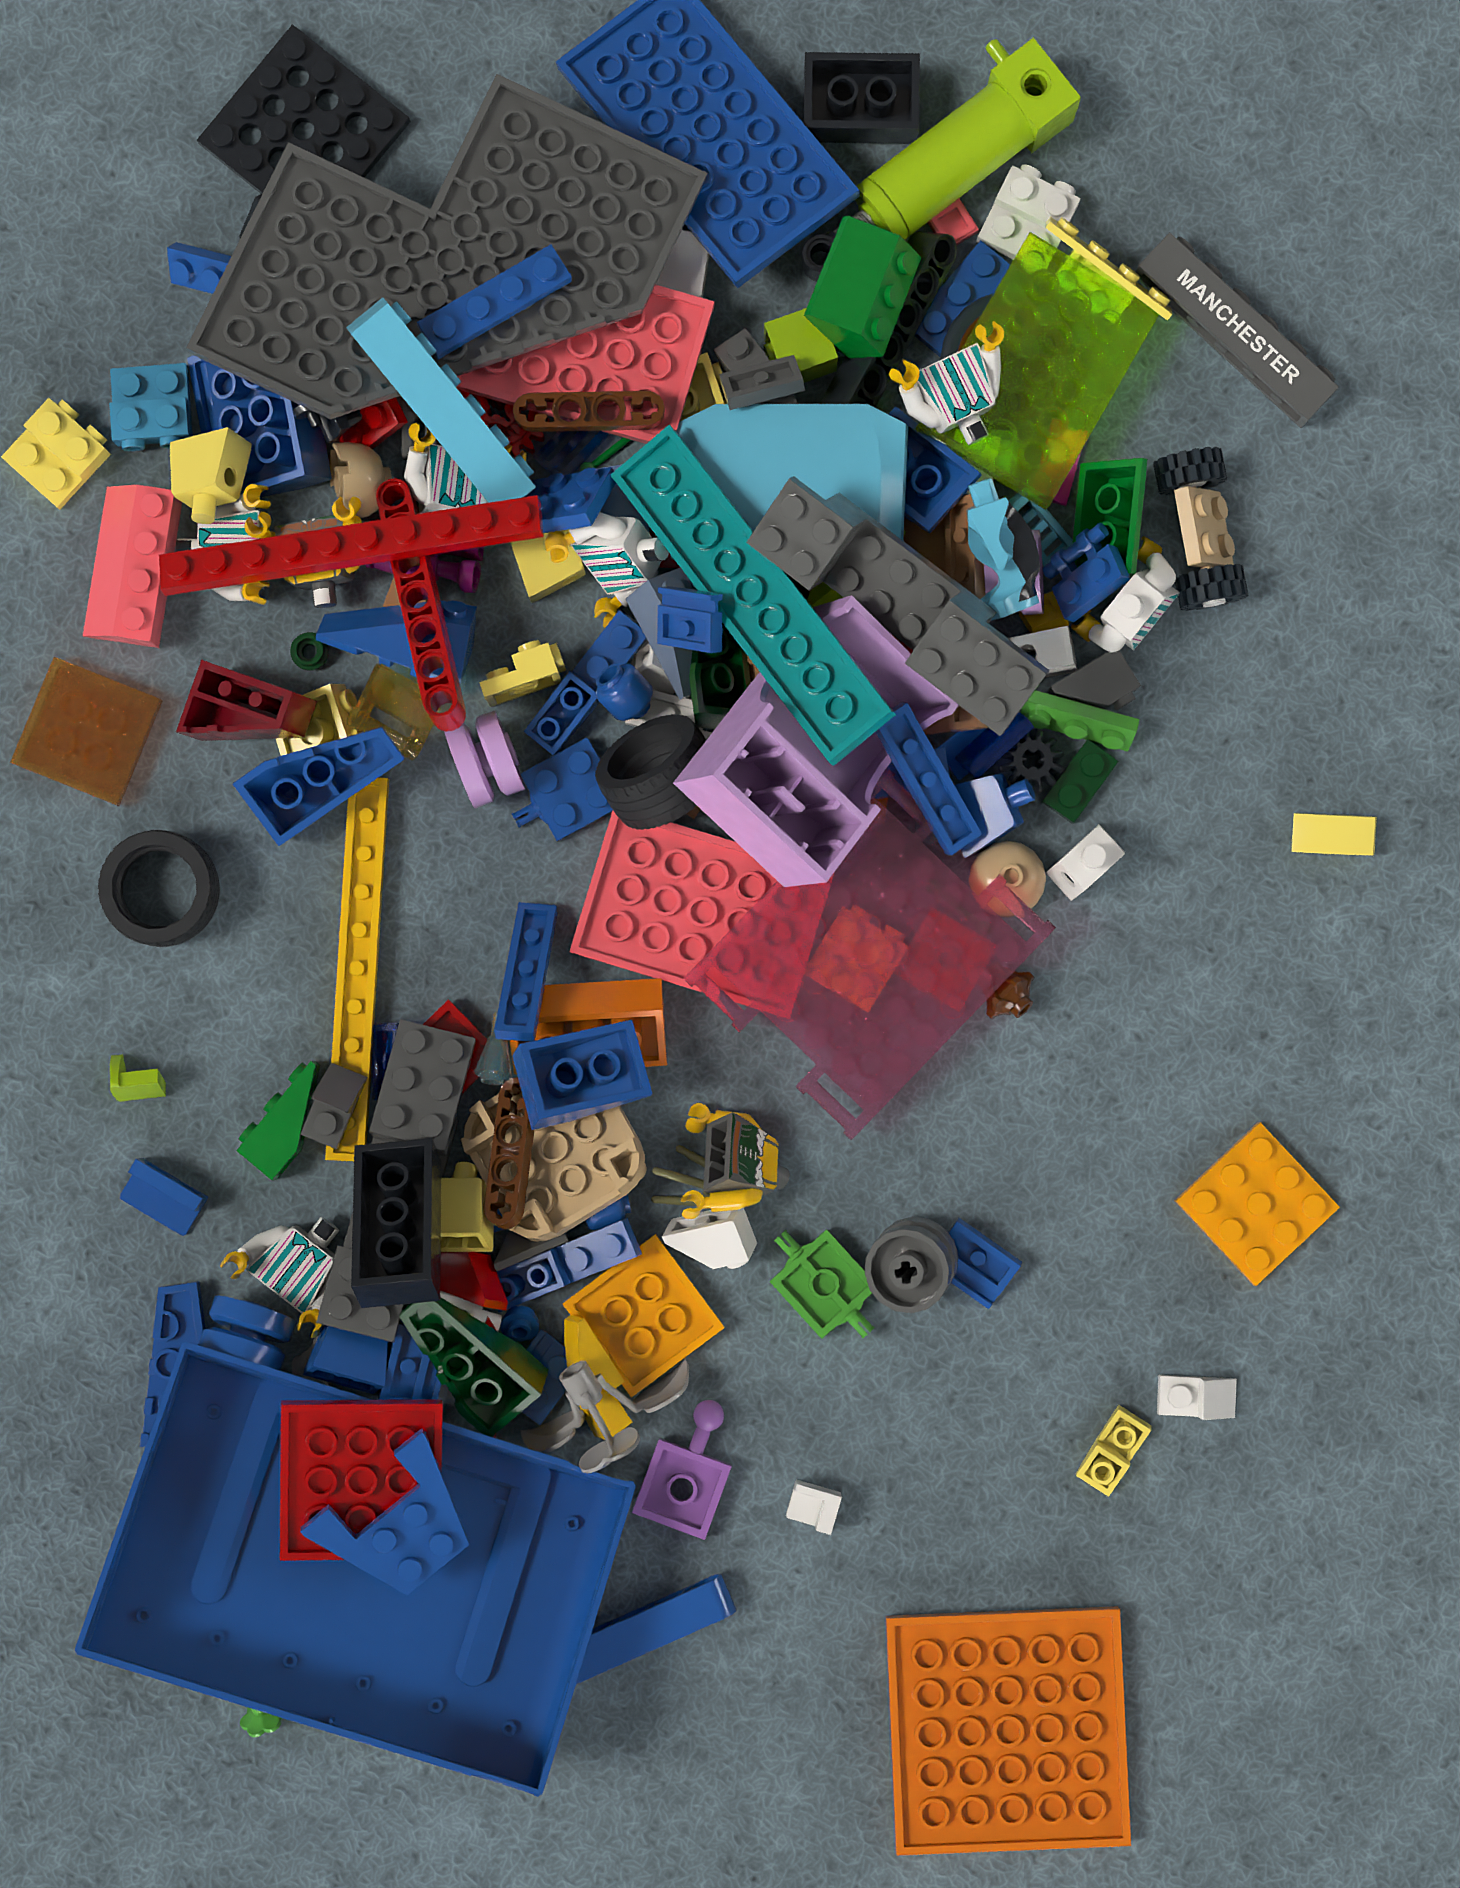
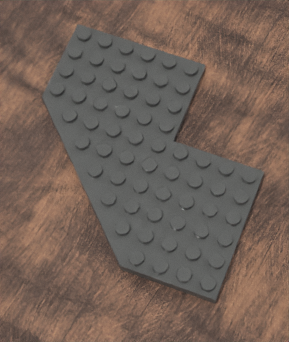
M496 74L431 209L288 142L186 347L187 352L322 416L333 419L400 396L399 392L346 328L381 298H384L390 306L396 301L412 320L406 326L417 337L421 333L417 326L418 321L552 244L572 276V282L444 357L437 359L435 354L431 356L440 368L447 363L456 376L642 314L705 183L707 173Z

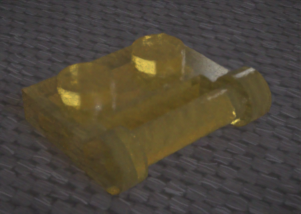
M375 664L358 703L351 710L346 722L348 726L357 731L361 729L368 731L383 726L404 757L411 761L415 760L420 754L433 726L432 720L424 709L418 684L383 664ZM373 707L412 727L411 735L406 737L372 718L370 713Z

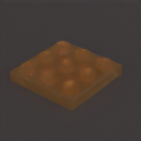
M53 657L10 763L120 806L163 700Z

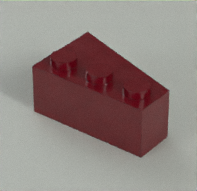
M201 660L176 733L200 741L305 738L317 701Z

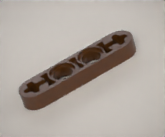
M651 391L549 392L523 394L514 403L513 413L518 426L530 432L649 430L661 424L665 415V407L661 397ZM612 401L619 406L620 412L617 418L612 421H605L599 417L597 413L598 407L603 402ZM624 401H631V409H641L645 401H650L652 408L658 409V412H653L651 419H644L641 412H630L632 420L625 421L626 407ZM547 402H553L552 413L554 422H548L547 414H536L532 422L527 421L526 415L520 414L521 411L527 410L530 403L535 404L536 410L548 411ZM566 402L578 404L581 408V414L578 419L571 422L561 419L559 416L561 405Z
M518 1077L507 1080L499 1092L484 1203V1214L487 1220L498 1228L505 1230L518 1225L524 1214L534 1130L531 1129L524 1099L519 1098L518 1103L511 1100L512 1096L518 1095L521 1089ZM517 1111H519L524 1116H517ZM517 1124L521 1125L523 1132L521 1138L515 1143H507L505 1134L509 1127ZM515 1162L518 1168L516 1176L510 1181H502L500 1172L503 1166L507 1163ZM499 1189L506 1190V1195L501 1193ZM505 1203L511 1206L510 1212H504L502 1218V1216L497 1214V1209L503 1208Z

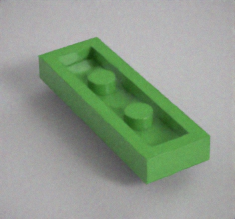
M1037 690L1034 691L1020 710L1018 721L1028 723L1034 728H1046L1066 734L1073 739H1088L1102 744L1106 748L1120 749L1127 752L1137 733L1140 720Z

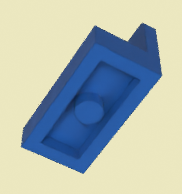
M144 1158L135 1159L128 1171L132 1176L121 1192L120 1199L181 1236L186 1235L209 1197Z

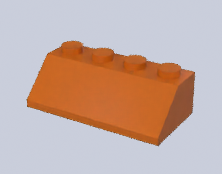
M662 978L545 985L535 1041L632 1020L645 1067L667 1066ZM510 1040L511 1055L513 1056L519 1044L529 1041ZM512 1057L514 1075H516L517 1072Z

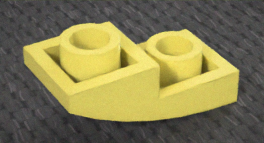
M1294 813L1292 852L1374 855L1377 817Z
M1118 1405L1076 1472V1476L1109 1497L1130 1467V1460L1151 1432V1425Z

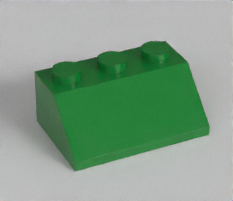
M843 216L804 316L847 358L881 357L885 353L922 257L900 235L851 216Z
M1133 458L1080 463L1072 544L1076 541V536L1083 530H1091L1098 523H1102L1109 532V535L1100 541L1102 548L1107 544L1117 547L1130 578H1132L1136 573L1148 459ZM1086 554L1075 561L1077 568L1088 560Z

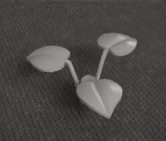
M684 1359L676 1369L661 1381L631 1401L607 1383L601 1373L595 1376L586 1361L576 1362L566 1368L559 1376L560 1381L567 1390L565 1395L570 1401L572 1411L537 1428L521 1430L523 1442L528 1449L544 1454L564 1445L572 1439L576 1432L575 1429L580 1427L586 1419L584 1412L579 1409L578 1405H581L583 1409H589L605 1441L590 1448L580 1458L579 1467L583 1473L598 1471L611 1462L631 1453L640 1441L638 1431L632 1427L625 1428L614 1436L611 1435L595 1406L603 1397L601 1394L602 1388L633 1412L638 1413L644 1409L647 1413H651L668 1405L683 1394L689 1383V1364Z

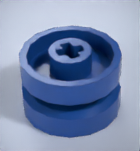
M220 1295L215 1296L209 1315L214 1322L230 1329L225 1330L215 1327L203 1329L198 1345L281 1371L285 1359L284 1353L281 1349L266 1343L265 1340L277 1343L291 1341L297 1324L296 1320L254 1302Z

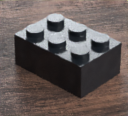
M805 52L803 123L819 143L911 144L917 140L919 132L920 53Z

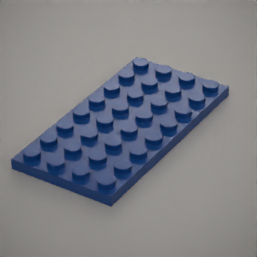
M637 0L556 61L558 70L602 124L707 173L705 183L685 225L737 288L860 197L859 189L700 0Z

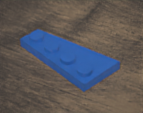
M199 1281L158 1287L153 1328L154 1341L152 1358L149 1363V1384L147 1397L145 1398V1418L140 1447L146 1446L181 1344L187 1341L198 1345L203 1329H206Z

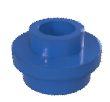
M514 1306L508 1309L502 1317L501 1332L514 1341H528L538 1334L539 1320L531 1308Z

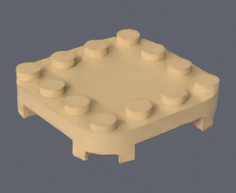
M521 1089L518 1095L512 1096L511 1100L515 1103H518L519 1098H523ZM499 1094L486 1102L479 1100L469 1109L471 1114L465 1124L464 1138H461L464 1152L470 1155L486 1185ZM621 1106L574 1121L534 1130L524 1214L519 1224L509 1230L534 1242L548 1241L561 1236L621 1199L638 1184L647 1171L645 1154L641 1142ZM517 1111V1116H524L519 1111ZM517 1124L509 1127L505 1134L507 1143H515L521 1138L523 1133L521 1125ZM510 1162L503 1166L500 1172L502 1181H510L516 1176L518 1171L517 1164ZM500 1188L499 1191L506 1195V1190ZM505 1203L503 1208H498L502 1216L504 1212H510L511 1206Z

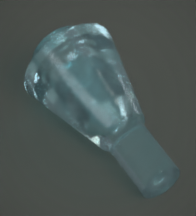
M498 1012L493 1014L491 1036L488 1037L474 1070V1074L481 1077L480 1081L489 1085H503L504 1080L512 1078L508 1040L495 1038L494 1029Z

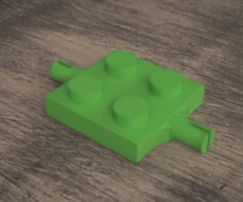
M827 1229L812 1242L802 1246L792 1238L787 1230L783 1231L781 1235L790 1246L780 1236L774 1242L782 1248L789 1258L784 1268L770 1280V1283L821 1339L836 1326L847 1321L861 1335V1338L867 1336V1332L858 1323L861 1322L869 1332L874 1329V1326L859 1311L864 1300L872 1294L863 1268Z

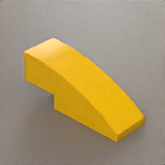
M573 1315L565 1318L564 1344L567 1368L576 1362L586 1361L595 1376L601 1373L605 1381L615 1389L625 1382L586 1320ZM602 1388L601 1394L603 1397L595 1406L611 1435L614 1436L629 1426L632 1420L619 1400ZM579 1405L580 1410L586 1416L585 1420L593 1435L605 1440L589 1409H583Z

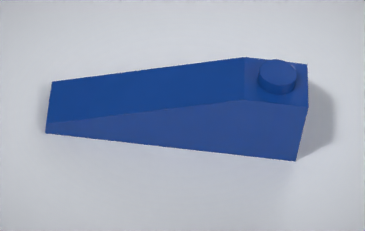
M382 726L265 760L233 782V786L276 844L280 846L399 764L405 757Z

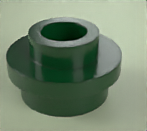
M306 632L293 640L290 655L293 662L299 668L306 671H314L326 663L329 656V648L327 644L316 640V633ZM309 645H313L317 649L316 655L311 659H307L303 655L304 649Z

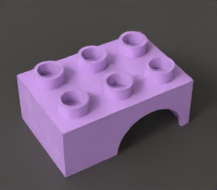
M852 595L813 607L891 709L901 702L908 703L924 730L934 722L952 715L959 706L905 664L911 653ZM759 672L673 784L783 887L825 883L829 880L881 810L876 804H871L870 799L877 781L892 760L876 732H874L836 765H831Z

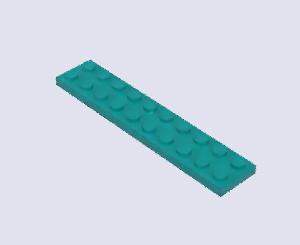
M671 425L665 427L611 474V477L698 591L723 594V600L718 601V611L722 612V623L831 765H836L896 715L787 573L746 543L753 533L752 528Z

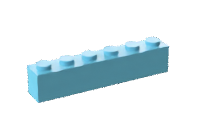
M381 298L346 327L488 503L522 498L536 487L528 478L534 471L520 454L514 459L504 448L510 442L496 424L490 429L480 418L486 412L472 394L467 398L462 396L456 388L461 381L446 363L441 368L431 357L437 351L421 332L417 337L412 334L406 326L412 320L397 301L390 306L384 298Z

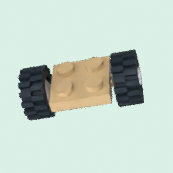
M1219 447L1195 448L1191 451H1180L1178 454L1172 453L1167 455V457H1161L1154 461L1158 493L1160 495L1175 494L1188 566L1201 567L1200 571H1191L1188 574L1176 577V590L1180 592L1177 596L1179 608L1182 611L1200 610L1207 607L1227 605L1230 602H1237L1248 597L1243 565H1234L1232 556L1235 553V546L1232 537L1227 531L1225 518L1228 516L1226 501L1221 496V492L1207 490V487L1218 486V484H1222L1227 480L1222 449Z

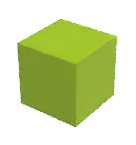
M806 308L764 323V340L766 344H763L764 352L770 361L794 355L804 383L836 372L838 355L833 343L804 316Z

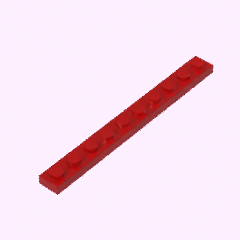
M538 495L159 554L160 590L165 596L541 538L544 537L541 502Z

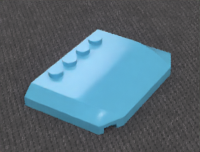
M714 404L679 422L677 428L679 436L753 531L788 479L795 476L825 500L841 493L903 541L908 426L906 423L869 404H752L748 407L729 410L728 404Z

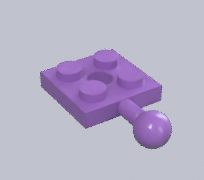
M704 1400L695 1407L693 1418L697 1427L689 1448L659 1438L632 1510L633 1514L705 1540L732 1467L729 1463L703 1454L710 1432L719 1428L724 1420L723 1408L713 1400ZM678 1478L689 1480L693 1485L691 1496L686 1499L674 1497L671 1492L673 1481Z

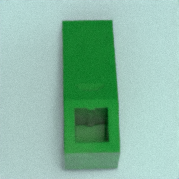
M310 1061L308 1065L302 1062L289 1076L288 1080L292 1084L285 1093L281 1095L277 1092L263 1108L267 1114L257 1125L252 1122L238 1138L242 1144L236 1151L271 1180H277L303 1149L305 1136L300 1134L312 1107L313 1099L311 1098L316 1089L321 1066L316 1061Z

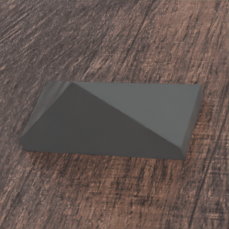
M509 1230L494 1262L496 1272L570 1240V1237L565 1232L561 1236L548 1241L534 1242Z

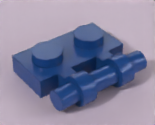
M1098 523L1091 530H1083L1076 536V541L1067 549L1060 548L1051 556V561L1042 567V571L1048 579H1053L1059 573L1062 576V580L1053 586L1052 590L1065 620L1075 622L1131 579L1118 548L1109 544L1102 548L1100 541L1109 535L1108 529L1102 523ZM1086 554L1088 560L1077 568L1075 561Z

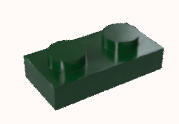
M1087 739L1042 803L1071 824H1074L1119 761Z

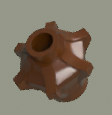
M998 961L988 966L976 982L982 988L981 991L986 998V1014L991 1019L1000 1015L1013 1014L1016 1018L1024 1015L1033 1004L1029 996L1030 986L1035 977L1030 972H1017L1008 967H1003Z

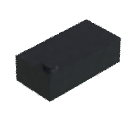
M432 1138L354 1145L351 1288L361 1308L440 1301L441 1159Z

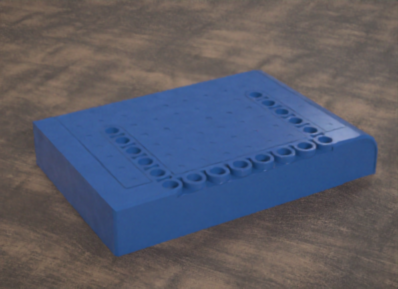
M187 1341L182 1343L75 1647L77 1655L468 1776L472 1775L496 1783H502L536 1797L542 1795L636 1488L634 1482L616 1479L596 1472L583 1473L580 1467L569 1463V1461L442 1422V1476L469 1539V1546L409 1595L403 1594L346 1560L280 1561L281 1400L372 1399Z

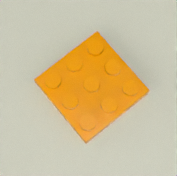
M1261 1122L1254 1125L1174 1200L1253 1286H1257L1340 1208Z
M654 1234L639 1246L642 1252L641 1255L610 1267L562 1303L570 1315L586 1320L625 1381L622 1383V1386L631 1398L725 1328L657 1234Z

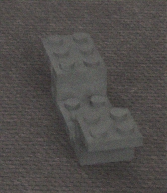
M795 476L789 478L746 542L806 589L811 590L824 582L844 598L852 595L889 633L913 650L905 662L907 666L999 736L1005 732L1050 671L989 625L997 613L995 610L841 493L825 500Z
M400 1019L369 1130L373 1136L372 1144L432 1138L441 1159V1178H444L459 1122L456 1114L476 1044V1038ZM352 1212L343 1247L337 1245L316 1323L394 1343L401 1320L399 1317L400 1313L409 1304L361 1308L351 1288Z

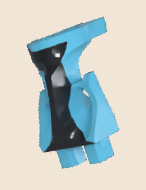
M992 478L968 485L974 503L973 507L967 509L969 548L980 562L992 568L998 574V584L980 599L997 612L992 620L1006 617L1040 603L1035 589V580L1040 570V561L1036 541L1030 527L1005 496L998 498Z

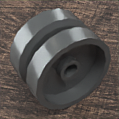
M912 1216L895 1221L882 1232L866 1256L865 1277L870 1291L880 1303L894 1311L915 1313L927 1310L941 1299L957 1272L958 1252L954 1240L944 1227L928 1218Z

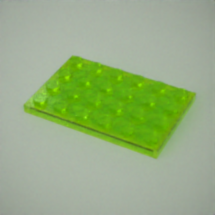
M1029 232L961 348L963 350L976 343L981 347L984 344L975 334V329L980 324L986 329V337L990 336L993 332V321L998 323L1004 330L1003 341L999 344L1001 358L999 395L995 399L996 404L988 412L980 415L989 435L972 445H967L959 426L940 434L936 428H929L919 421L914 430L945 444L971 465L1046 510L1051 505L1159 314L1138 298L1037 235Z

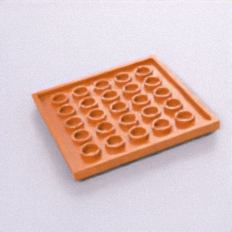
M1118 1606L886 1616L897 1856L1131 1846L1121 1619Z

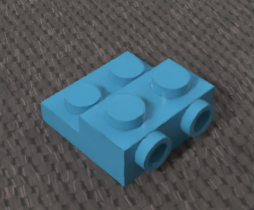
M186 363L110 369L112 402L109 403L111 437L118 447L122 446L124 451H142L145 449V444L160 443L161 448L170 449V442L193 436L189 370Z

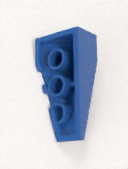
M455 600L441 601L459 683L461 684L474 646L477 606L465 605L463 602ZM427 602L417 603L414 608H420ZM400 605L324 614L316 633L317 641L355 655L365 652L379 657V664L391 667L394 663L410 668V675L416 677ZM436 634L425 636L421 643L431 641ZM444 669L434 670L430 674V678L439 676Z

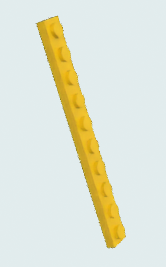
M388 778L375 779L348 798L331 1063L368 1078L339 1148L335 1149L326 1145L325 1160L354 1162V1145L367 1144L389 794Z

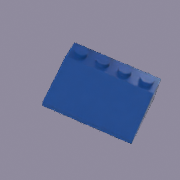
M194 355L187 358L201 434L228 427L252 444L240 494L244 493L245 488L250 484L267 486L268 490H264L260 494V497L304 489L332 479L324 434L320 426L313 429L308 418L301 420L295 418L293 409L299 406V404Z

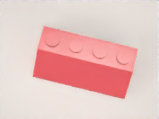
M143 485L107 487L83 637L159 648L167 596L160 590L159 554L175 552L182 502L173 496L170 489Z

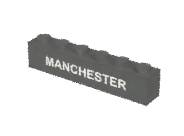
M1169 232L1138 265L1136 273L1140 276L1139 281L1149 290L1153 286L1164 293L1171 300L1168 306L1171 307L1177 316L1302 428L1339 388L1334 383L1335 378L1333 374L1324 366H1316L1306 357V350L1293 339L1288 341L1278 331L1279 327L1271 317L1266 314L1260 315L1250 306L1251 302L1246 294L1237 288L1232 290L1222 280V274L1214 265L1208 262L1204 264L1194 255L1195 251L1189 242L1182 237L1175 238Z

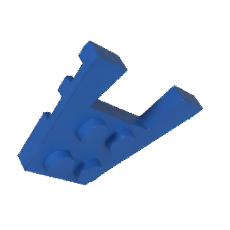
M422 1428L394 1450V1456L418 1482L414 1488L357 1534H354L329 1504L301 1526L300 1529L304 1537L405 1595H409L469 1546V1539L451 1494H449L441 1469L429 1444L427 1434Z

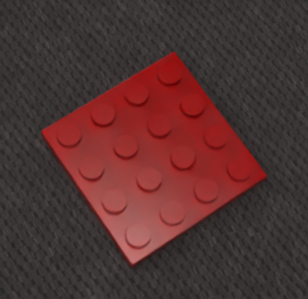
M442 1399L281 1400L280 1561L344 1560L304 1537L300 1532L301 1526L329 1504L354 1534L359 1533L418 1484L394 1456V1450L421 1428L427 1434L429 1444L442 1472Z

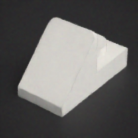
M1158 1375L1157 1414L1199 1417L1201 1420L1235 1418L1237 1379Z

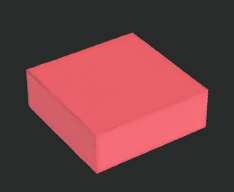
M960 198L927 222L934 233L951 235L955 239L956 245L979 231Z

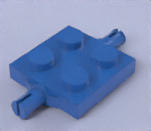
M588 738L577 742L520 774L529 789L531 804L515 813H511L514 820L528 813L527 816L515 821L519 828L540 817L541 820L548 824L558 842L613 811L596 781L595 771L601 757L596 754Z

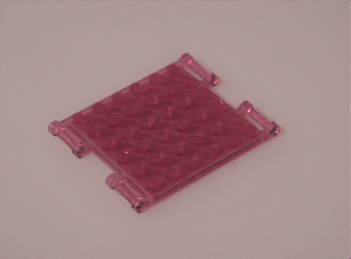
M888 767L877 781L870 799V803L876 804L881 810L829 880L825 883L783 887L777 881L684 978L691 987L696 985L733 1021L731 1026L739 1033L761 1011L816 1064L795 1087L803 1095L807 1092L845 1129L843 1133L850 1140L871 1121L1056 928L1049 920L1044 922L1006 885L1008 881L1001 874L978 896L922 842L932 833L933 827L923 816L912 795L893 778L895 773ZM882 789L921 825L914 834L875 798ZM994 896L1034 933L1027 941L987 905ZM713 966L752 1002L745 1010L736 1004L706 975ZM824 1073L864 1110L857 1118L817 1081Z

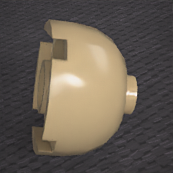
M352 442L333 443L332 446L335 450H330L329 455L332 475L330 486L335 487L336 496L343 498V504L349 510V500L353 496L359 498L361 508L356 516L360 518L367 517L377 511V489L384 481L392 479L391 470L389 467H383L380 456L368 446Z
M1012 841L993 843L981 851L971 865L969 875L970 889L978 905L994 916L1006 918L1022 915L1033 908L1043 895L1046 882L1043 863L1035 851L1022 843Z

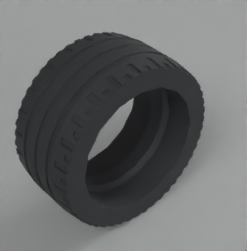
M671 714L653 718L634 727L607 749L598 762L595 777L602 794L615 814L626 826L637 830L660 827L675 821L697 806L673 783L705 743L706 738L689 717Z
M166 830L144 831L121 841L106 857L100 871V878L98 879L99 901L104 914L114 928L135 942L156 947L178 945L199 934L211 921L218 906L220 896L218 874L209 855L194 841ZM168 851L179 855L190 865L196 878V895L190 910L180 920L167 926H150L140 922L129 912L123 899V883L128 869L139 857L150 852Z

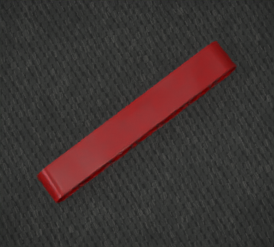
M397 478L388 479L378 487L376 501L381 520L420 514L419 506L416 500H414L408 485L403 480ZM404 499L399 505L391 506L396 500ZM430 555L390 561L424 709L439 730L445 732L454 731L464 723L466 709ZM419 566L416 572L406 574L410 568ZM427 600L424 606L414 608L417 602ZM436 634L431 641L421 643L425 636ZM444 669L439 676L430 678V674L434 670ZM452 703L448 711L437 713L443 704Z

